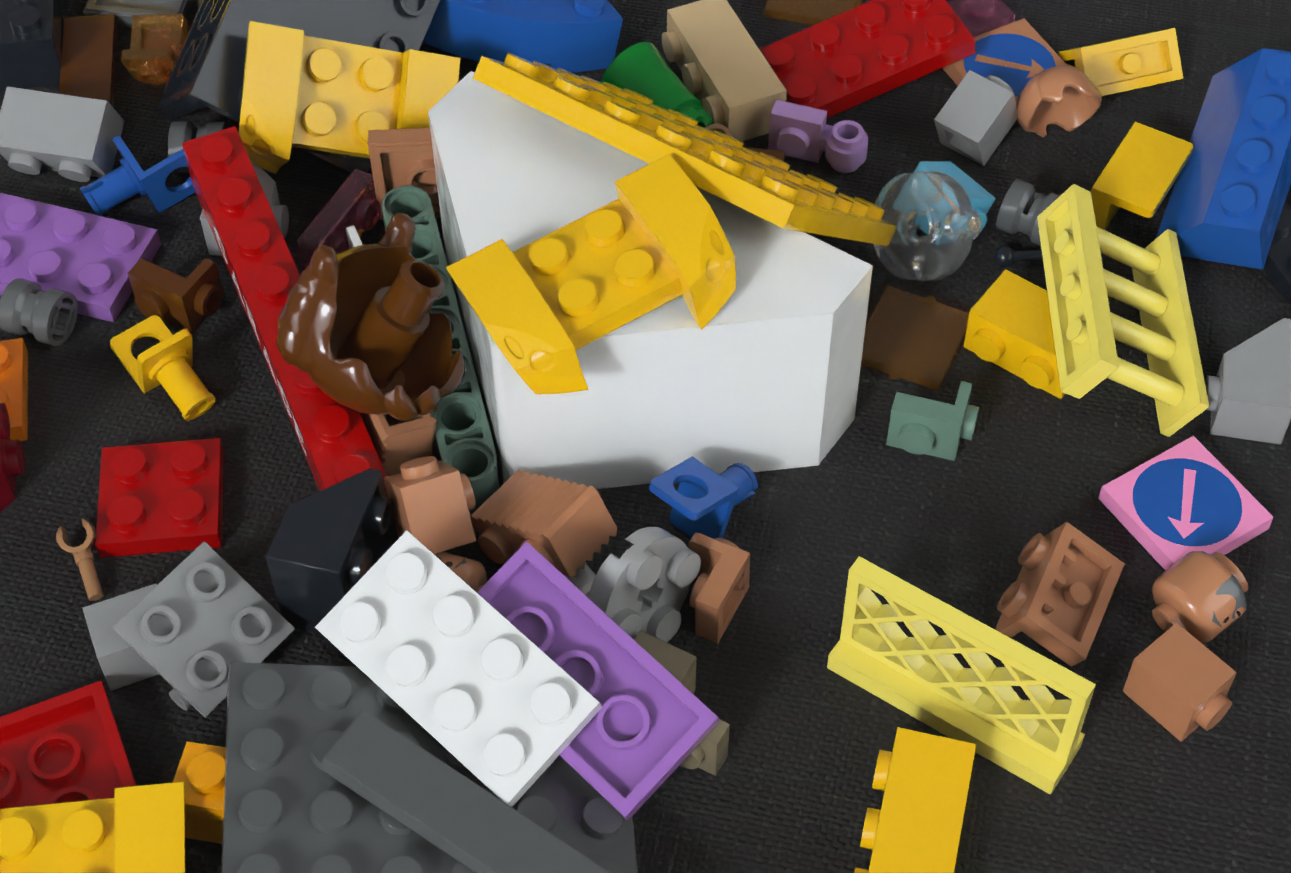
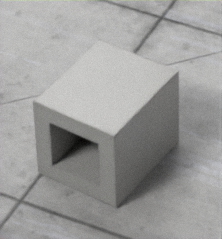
M969 70L934 119L940 143L984 166L1018 119L1014 92L1006 82L996 76L988 75L985 78Z
M157 583L82 608L97 659L110 691L159 675L149 663L112 629L122 617L157 586Z

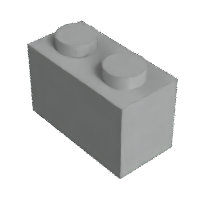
M7 87L0 110V154L8 161L10 168L21 173L37 175L41 169L58 171L59 175L70 180L88 182L91 176L100 178L112 171L118 149L112 138L117 135L121 137L124 120L106 100Z

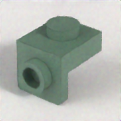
M961 381L955 405L896 392L891 409L886 445L904 449L912 454H926L955 461L960 440L972 441L980 407L969 404L973 383Z

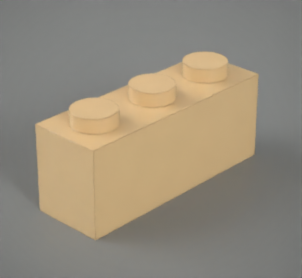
M699 0L668 9L667 32L662 34V45L665 55L670 62L677 63L682 71L685 87L692 94L697 95L703 109L712 117L713 124L724 125L730 130L732 137L741 142L768 134L770 113L775 101L781 100L786 102L787 91L728 1Z

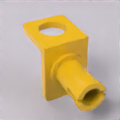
M153 315L110 340L111 349L142 392L145 394L161 384L181 411V415L185 420H193L203 415L214 405V395L207 390L191 368L193 366L192 334L187 328L172 335L162 319L157 315ZM154 337L161 341L140 353L137 359L133 357L131 348L138 339Z

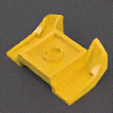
M250 21L239 123L240 138L251 163L274 174L289 161L292 147L370 159L368 130L430 128L428 111L458 83L460 58L413 49L402 53L305 36L304 30Z
M670 154L614 181L618 199L514 252L510 250L502 238L446 267L449 275L505 358L535 394H562L589 390L576 350L683 295L695 322L702 330L716 316L736 290L735 255L710 204Z
M184 782L122 787L115 788V798L0 809V873H185Z

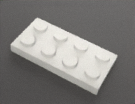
M407 530L315 627L498 798L511 807L515 805L602 708L599 701Z

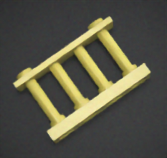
M1076 184L1071 185L1037 216L1061 392L1080 399L1108 378L1154 398L1160 434L1170 437L1210 407L1177 234L1167 229L1145 248L1133 244L1097 227L1091 192ZM1101 254L1131 267L1134 282L1104 269ZM1108 296L1138 309L1142 326L1110 312ZM1115 340L1146 353L1149 370L1117 357Z

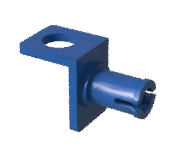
M119 135L112 138L123 157L119 160L122 165L87 186L80 188L98 216H103L107 211L138 193L142 197L147 195L157 211L161 213L196 192L191 177L177 187L165 185L167 176L174 169L188 167L183 149L143 171Z
M693 456L653 478L649 486V490L672 507L669 517L672 525L690 538L697 532L713 539L723 538L733 507L742 501L752 498L756 494L752 490L758 489L757 478L748 466L742 463H734L727 467L724 472L717 474ZM680 482L676 491L673 485Z

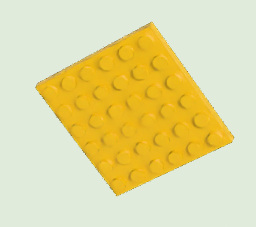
M507 53L504 62L481 56L473 79L649 164L670 154L696 187L783 229L888 246L897 226L882 219L885 209L856 196L852 198L843 193L836 194L837 187L810 174L806 176L794 170L788 171L790 164L766 153L760 152L759 154L743 147V142L714 130L713 132L698 126V121L672 109L666 110L652 104V99L630 89H621L604 81L601 83L587 76H578L561 68L556 70L537 61L532 63L511 53Z

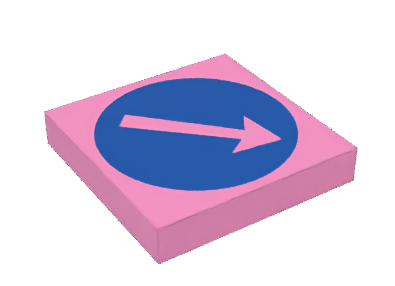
M1194 436L1103 485L1098 498L1165 571L1192 551H1204L1210 555L1214 552H1219L1225 555L1267 531L1274 518Z

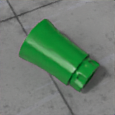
M640 42L625 49L611 62L603 75L601 83L604 81L621 89L627 88L652 99V104L666 110L672 109L698 121L697 125L703 128L713 124L712 117L703 109L701 101L685 87L669 68L655 45L650 42Z

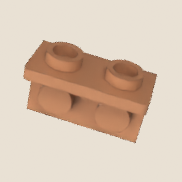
M1065 522L1045 536L1041 533L1036 534L1024 546L1018 558V563L1022 565L1018 578L1006 589L998 602L997 610L1002 614L995 630L1010 638L1023 632L1072 667L1087 658L1125 563L1070 523Z

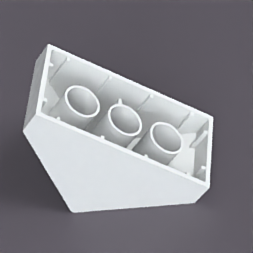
M472 71L428 111L445 255L448 266L502 238L510 250L514 252L618 199L614 181L649 164L473 79L475 72ZM697 187L710 204L735 255L736 290L716 316L702 330L695 322L683 295L581 347L576 350V354L589 390L562 394H535L505 358L451 278L496 451L502 483L504 484L520 469L523 473L528 471L532 475L535 472L538 476L543 474L546 478L551 476L553 479L559 478L563 482L568 480L571 484L575 481L578 485L582 483L587 487L592 485L595 489L649 484L653 478L692 456L717 474L724 472L727 467L734 463H742L753 472L818 466L855 419L873 265L805 232L783 229Z

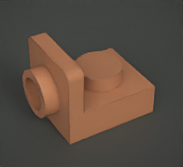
M696 532L693 534L688 546L690 550L697 553L701 558V567L690 596L689 605L695 609V635L718 644L749 589L750 553L741 550L729 540L723 538L713 539Z

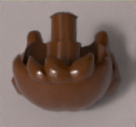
M397 213L392 216L379 244L360 245L336 254L335 250L329 245H320L314 250L309 266L304 269L297 283L289 292L287 302L279 315L277 323L279 330L276 344L283 359L288 364L294 365L307 373L312 382L339 404L360 413L390 414L396 419L409 421L417 415H427L435 411L439 405L440 398L451 394L457 389L463 377L465 362L463 352L460 349L451 356L453 345L450 318L444 313H434L430 310L437 297H440L445 291L444 280L433 267L422 261H416L412 256V245L416 230L414 220L408 214Z

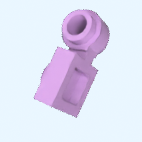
M776 100L770 113L768 149L785 151L786 156L816 163L819 162L822 152L825 151L827 161L838 172H853L865 162L869 139L863 127L855 121L844 120L833 126L826 125L827 111Z

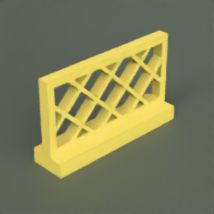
M860 556L849 569L840 640L828 655L827 668L947 737L975 743V752L1051 795L1081 748L1085 736L1081 729L1096 684ZM872 590L884 596L889 604H882ZM896 622H904L914 637L906 636ZM929 622L942 628L946 635H938ZM961 653L971 668H964L953 654ZM986 653L1001 660L1005 667H996ZM1011 686H1020L1030 700L1020 699ZM1046 686L1070 699L1056 700Z

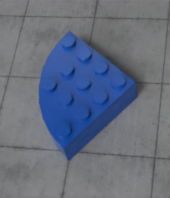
M440 0L423 43L453 55L478 62L481 56L504 62L507 53H511L532 63L537 61L542 64H550V67L556 70L561 68L568 72H584L607 69L615 58L623 18L608 0Z

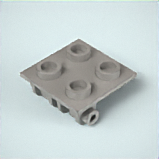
M205 541L112 627L120 637L173 687L169 692V696L180 708L187 711L193 706L205 718L228 696L230 662L261 663L295 629Z

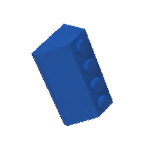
M1266 48L1258 50L1212 76L1190 139V143L1194 146L1192 154L1176 179L1156 236L1157 238L1167 229L1176 232L1180 254L1183 257L1262 270L1264 268L1291 185V51Z

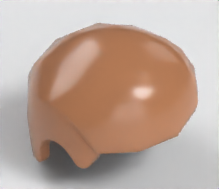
M1071 65L1050 67L1033 76L1019 93L1016 102L1018 123L1026 132H1036L1041 137L1047 135L1046 127L1050 124H1056L1064 130L1071 132L1094 115L1101 106L1102 94L1093 82L1078 68Z

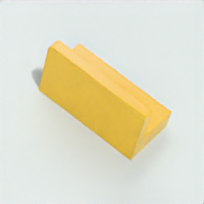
M1175 28L1058 52L1063 61L1074 60L1075 67L1093 82L1102 96L1183 79Z
M1134 122L1091 189L1096 226L1106 230L1119 208L1146 218H1152L1190 158L1194 147L1193 144L1141 123Z

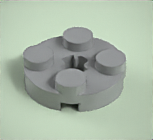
M645 527L635 531L626 538L627 541L634 545L627 549L621 558L610 553L594 578L588 598L631 638L635 639L641 630L664 642H668L674 637L681 625V613L679 611L684 604L691 583L700 571L701 558L697 553L688 549L684 541L662 528Z

